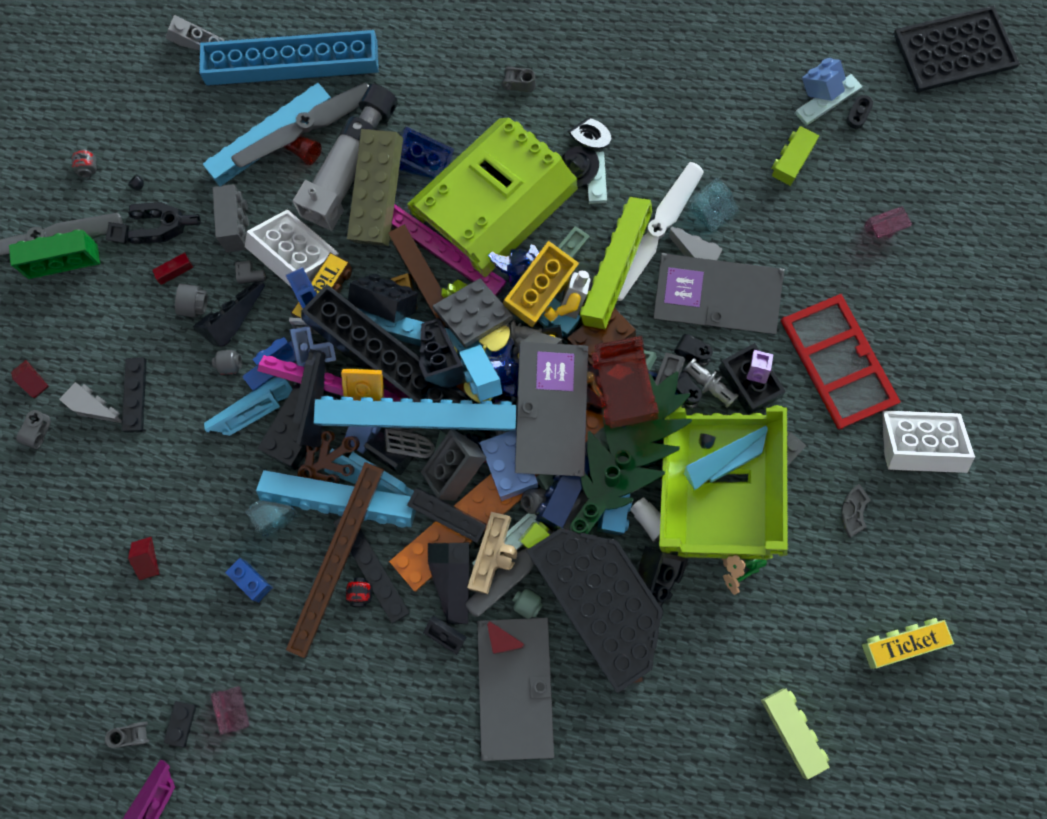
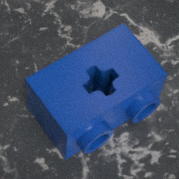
M241 558L225 572L252 601L259 603L273 588L247 561Z

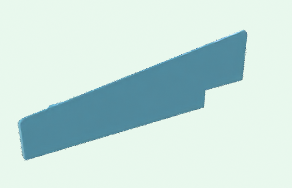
M275 376L257 390L252 391L204 423L205 431L222 432L223 435L228 436L234 434L279 408L278 401L288 398L293 390L287 379Z
M767 426L686 466L684 475L693 489H698L707 480L712 483L760 456L763 452L768 430Z

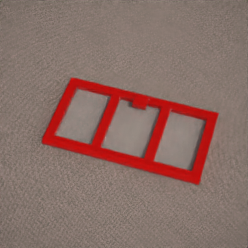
M842 294L780 320L838 430L901 402Z

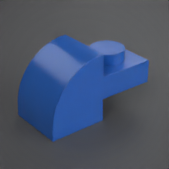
M303 267L286 274V278L301 307L304 308L317 295Z

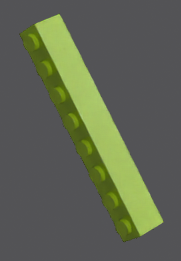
M629 197L627 204H624L622 217L617 221V229L612 233L611 243L606 247L604 260L599 264V272L593 278L592 289L588 291L586 303L580 310V317H582L584 326L606 329L652 215L651 200Z

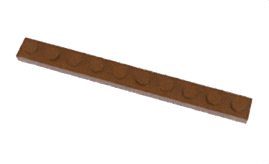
M367 462L364 463L286 651L303 658L307 656L384 469Z

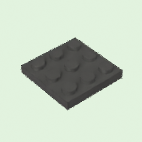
M481 278L433 305L434 311L464 348L513 320V315Z

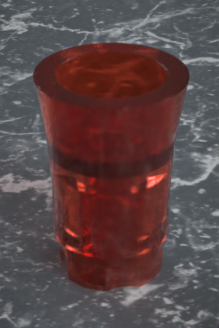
M302 135L294 142L284 146L307 165H312L318 159L322 149L319 142L310 140Z

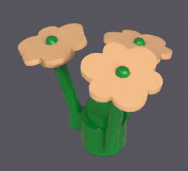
M738 555L729 556L727 559L722 558L724 566L731 572V575L725 574L723 578L730 591L736 595L740 592L738 589L739 582L759 572V568L766 566L767 560L745 559L743 561L740 560ZM745 566L751 569L750 571L744 574L743 569L745 568Z

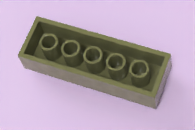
M361 129L347 239L354 243L389 246L390 238L388 232L391 231L403 143V137L397 132Z

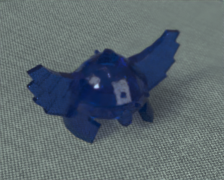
M530 245L528 252L521 249H512L508 257L500 256L494 252L489 253L488 256L491 258L490 261L495 264V267L501 270L500 272L509 276V284L511 287H514L537 257L539 250L536 249V245Z
M510 338L501 350L492 352V355L487 357L500 378L502 391L504 390L511 397H517L519 364L511 358L510 353L514 341Z

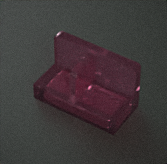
M903 206L869 218L864 228L867 232L873 230L877 238L884 236L891 238L895 232L909 228L912 223Z
M239 686L211 693L220 735L249 727L250 724Z

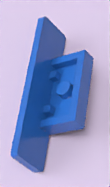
M284 337L277 339L269 348L257 353L253 359L257 366L243 375L244 380L253 391L274 377L273 375L258 371L259 363L264 355L273 356L286 362H295L292 341L288 343Z

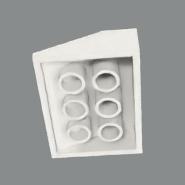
M285 210L248 230L246 233L245 248L290 287L291 285L286 278V274L303 267L311 282L330 252L336 256L339 254L289 210Z
M903 411L882 412L884 455L888 469L968 473L975 456L961 414Z

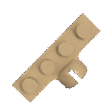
M491 512L467 587L469 590L488 594L496 569L510 570L513 568L515 562H512V559H516L517 550L514 546L505 544V538L512 519L510 516Z

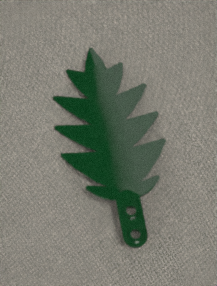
M679 372L673 373L658 386L651 374L647 373L643 385L641 408L624 384L621 385V404L625 429L605 407L602 408L604 429L610 452L591 431H588L587 451L592 481L586 473L581 477L582 487L588 501L571 523L570 531L578 534H589L606 509H617L633 502V498L622 496L643 488L665 475V471L638 467L653 463L680 450L679 446L653 443L679 431L692 422V419H665L681 407L690 397V393L675 395ZM591 511H592V512H594L595 514H594V515H588V512H591ZM578 527L584 528L581 531L576 530Z

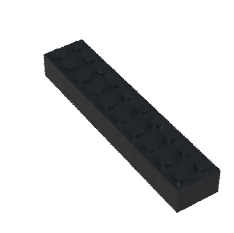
M328 284L301 310V319L364 370H382L383 385L399 398L413 399V402H421V399H431L433 403H440L441 400H452V403H460L461 400H471L472 404H478L456 386L445 388L426 381L419 367L420 357ZM440 429L446 435L450 431V429Z

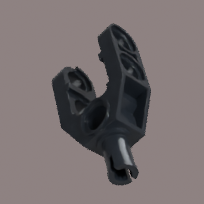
M162 202L131 204L128 210L129 217L133 219L161 218V226L158 229L145 230L140 228V230L129 231L127 233V241L133 244L167 242L184 233L185 226H199L201 224L198 222L201 221L200 215H183L179 209Z

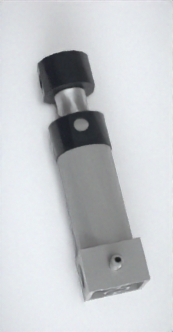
M370 84L359 101V107L362 111L360 117L348 118L312 183L305 180L294 197L293 203L300 217L330 231L333 230L344 211L341 202L355 180L361 129L377 130L376 127L379 122L387 123L398 105L397 98L388 89L377 84Z

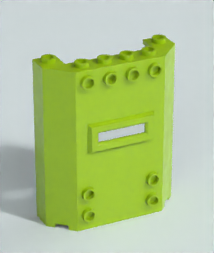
M499 118L420 191L407 206L415 218L421 223L427 221L470 259L474 269L484 277H487L578 189L577 178L571 173L562 157L557 152H552L546 143L538 141L532 132H527L519 122H514L510 118ZM484 161L488 162L512 183L505 187L480 165Z
M771 406V408H766V415L761 413H753L751 415H742L740 413H733L731 415H722L720 413L703 415L695 413L687 415L685 408L679 407L665 419H692V422L664 438V445L679 446L680 450L663 458L662 471H665V475L662 476L659 542L661 551L665 553L675 551L678 552V556L690 558L727 559L729 556L738 555L740 559L768 560L772 559V554H778V556L788 555L787 407ZM767 426L768 430L762 454L728 473L748 474V482H705L698 489H693L684 475L686 466ZM701 433L716 437L712 448L703 449L699 445Z

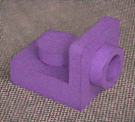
M754 350L747 379L765 384L771 371L773 354Z

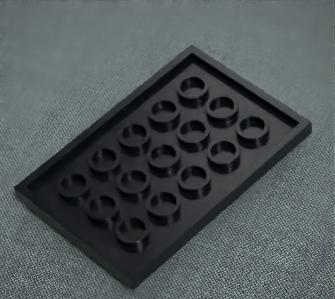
M994 5L898 28L893 33L917 92L1015 69L1020 65Z

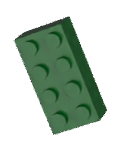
M73 230L64 234L57 233L50 237H38L35 240L19 241L16 244L9 245L11 266L27 279L100 264L98 244L84 230Z

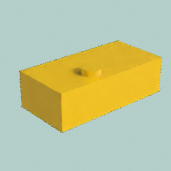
M548 241L505 298L503 305L533 328L579 263Z

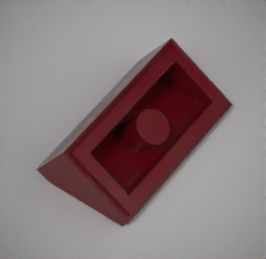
M184 252L153 269L156 280L162 285L194 267Z

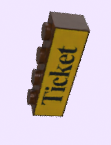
M330 252L311 281L316 293L318 294L326 284L340 293L342 284L352 274L351 265L348 261ZM299 301L291 312L293 318H301V310L303 308Z

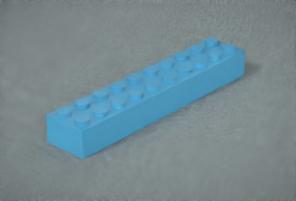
M374 30L200 43V75L206 85L379 73L378 42Z

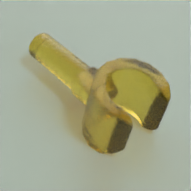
M587 372V384L591 383L598 397L602 396L603 394L595 382L594 374Z

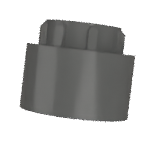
M179 284L175 297L176 315L197 318L198 315L205 314L208 302L207 292L201 290L200 286Z

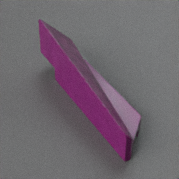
M159 760L123 819H159L175 789L169 772L170 767L164 760Z

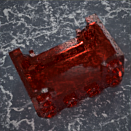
M642 335L594 345L595 352H591L594 369H598L599 376H596L598 388L602 387L603 395H600L602 407L606 406V409H603L605 424L610 425V428H616L658 419L659 410L651 387L646 356L642 347L644 346Z

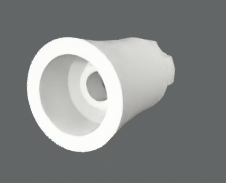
M643 497L632 506L630 511L635 515L634 517L646 530L654 543L660 539L661 513Z

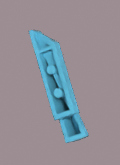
M352 452L349 459L342 455L332 461L341 465H353L354 473L352 475L344 476L342 473L325 468L324 471L329 474H337L339 478L356 484L364 463H372ZM346 467V472H347V473L350 472V470H349L348 467ZM385 471L376 491L410 497L414 492L402 481Z

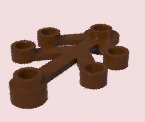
M325 431L321 435V449L320 447H315L313 450L311 446H306V461L304 465L300 466L297 475L298 477L331 482V477L335 479L334 483L338 484L340 479L337 474L325 475L317 471L325 468L342 473L344 476L352 475L354 473L353 465H341L332 461L346 452L356 451L360 446V442L355 436L345 437L342 441V446L328 454L330 442L335 439V435L332 431ZM326 434H329V436H330V439H329V440H327ZM351 440L354 441V447L351 446ZM320 449L319 460L313 464L315 452ZM346 467L349 468V473L346 472Z

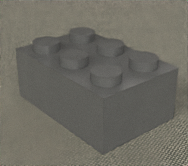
M235 184L213 187L216 239L226 252L248 250L245 248L246 227L249 226L248 217L245 215V210H248L246 199H243L242 192L238 191Z

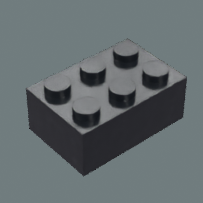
M369 274L366 277L350 282L348 301L355 307L393 323L414 314L418 298V292L411 290L410 287L398 285L393 280L380 278L378 274Z
M755 343L722 360L718 367L734 394L739 395L737 398L748 415L780 399L786 392L772 369L765 384L747 379L753 351H760Z

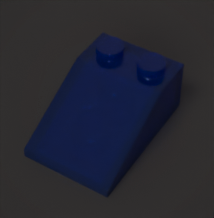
M407 126L399 133L403 137L399 170L434 179L450 165L454 152L453 148Z

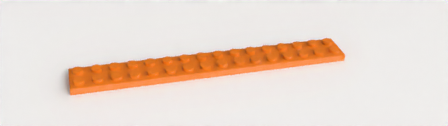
M618 364L607 374L621 380L623 377L634 372L630 368ZM594 391L601 399H603L608 404V397ZM586 410L585 443L588 441V431L595 435L604 427L603 414L599 415ZM490 474L457 502L454 507L488 524L491 512L504 515L521 500L523 493L501 501ZM435 521L389 562L416 592L432 578L428 565V543H469L470 545L473 541Z

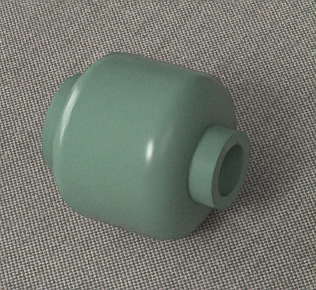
M525 589L522 593L518 591L512 600L515 603L514 611L526 619L535 618L543 606L541 597L530 589Z

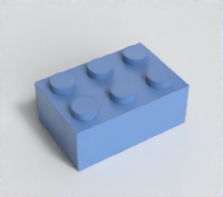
M516 429L515 431H508L480 442L501 501L520 495L528 489L538 488L535 474L515 473Z

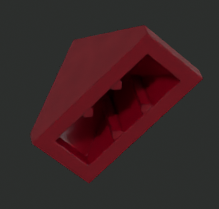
M27 360L11 372L12 379L34 399L49 387Z
M152 537L132 542L128 560L138 579L143 580L159 575Z
M489 621L487 626L493 654L524 648L525 644Z

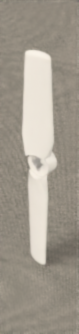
M690 162L658 206L655 219L649 223L647 233L642 237L617 301L624 299L656 253L658 240L664 236L666 229L677 221L704 173L699 165ZM657 226L660 227L659 231H653Z

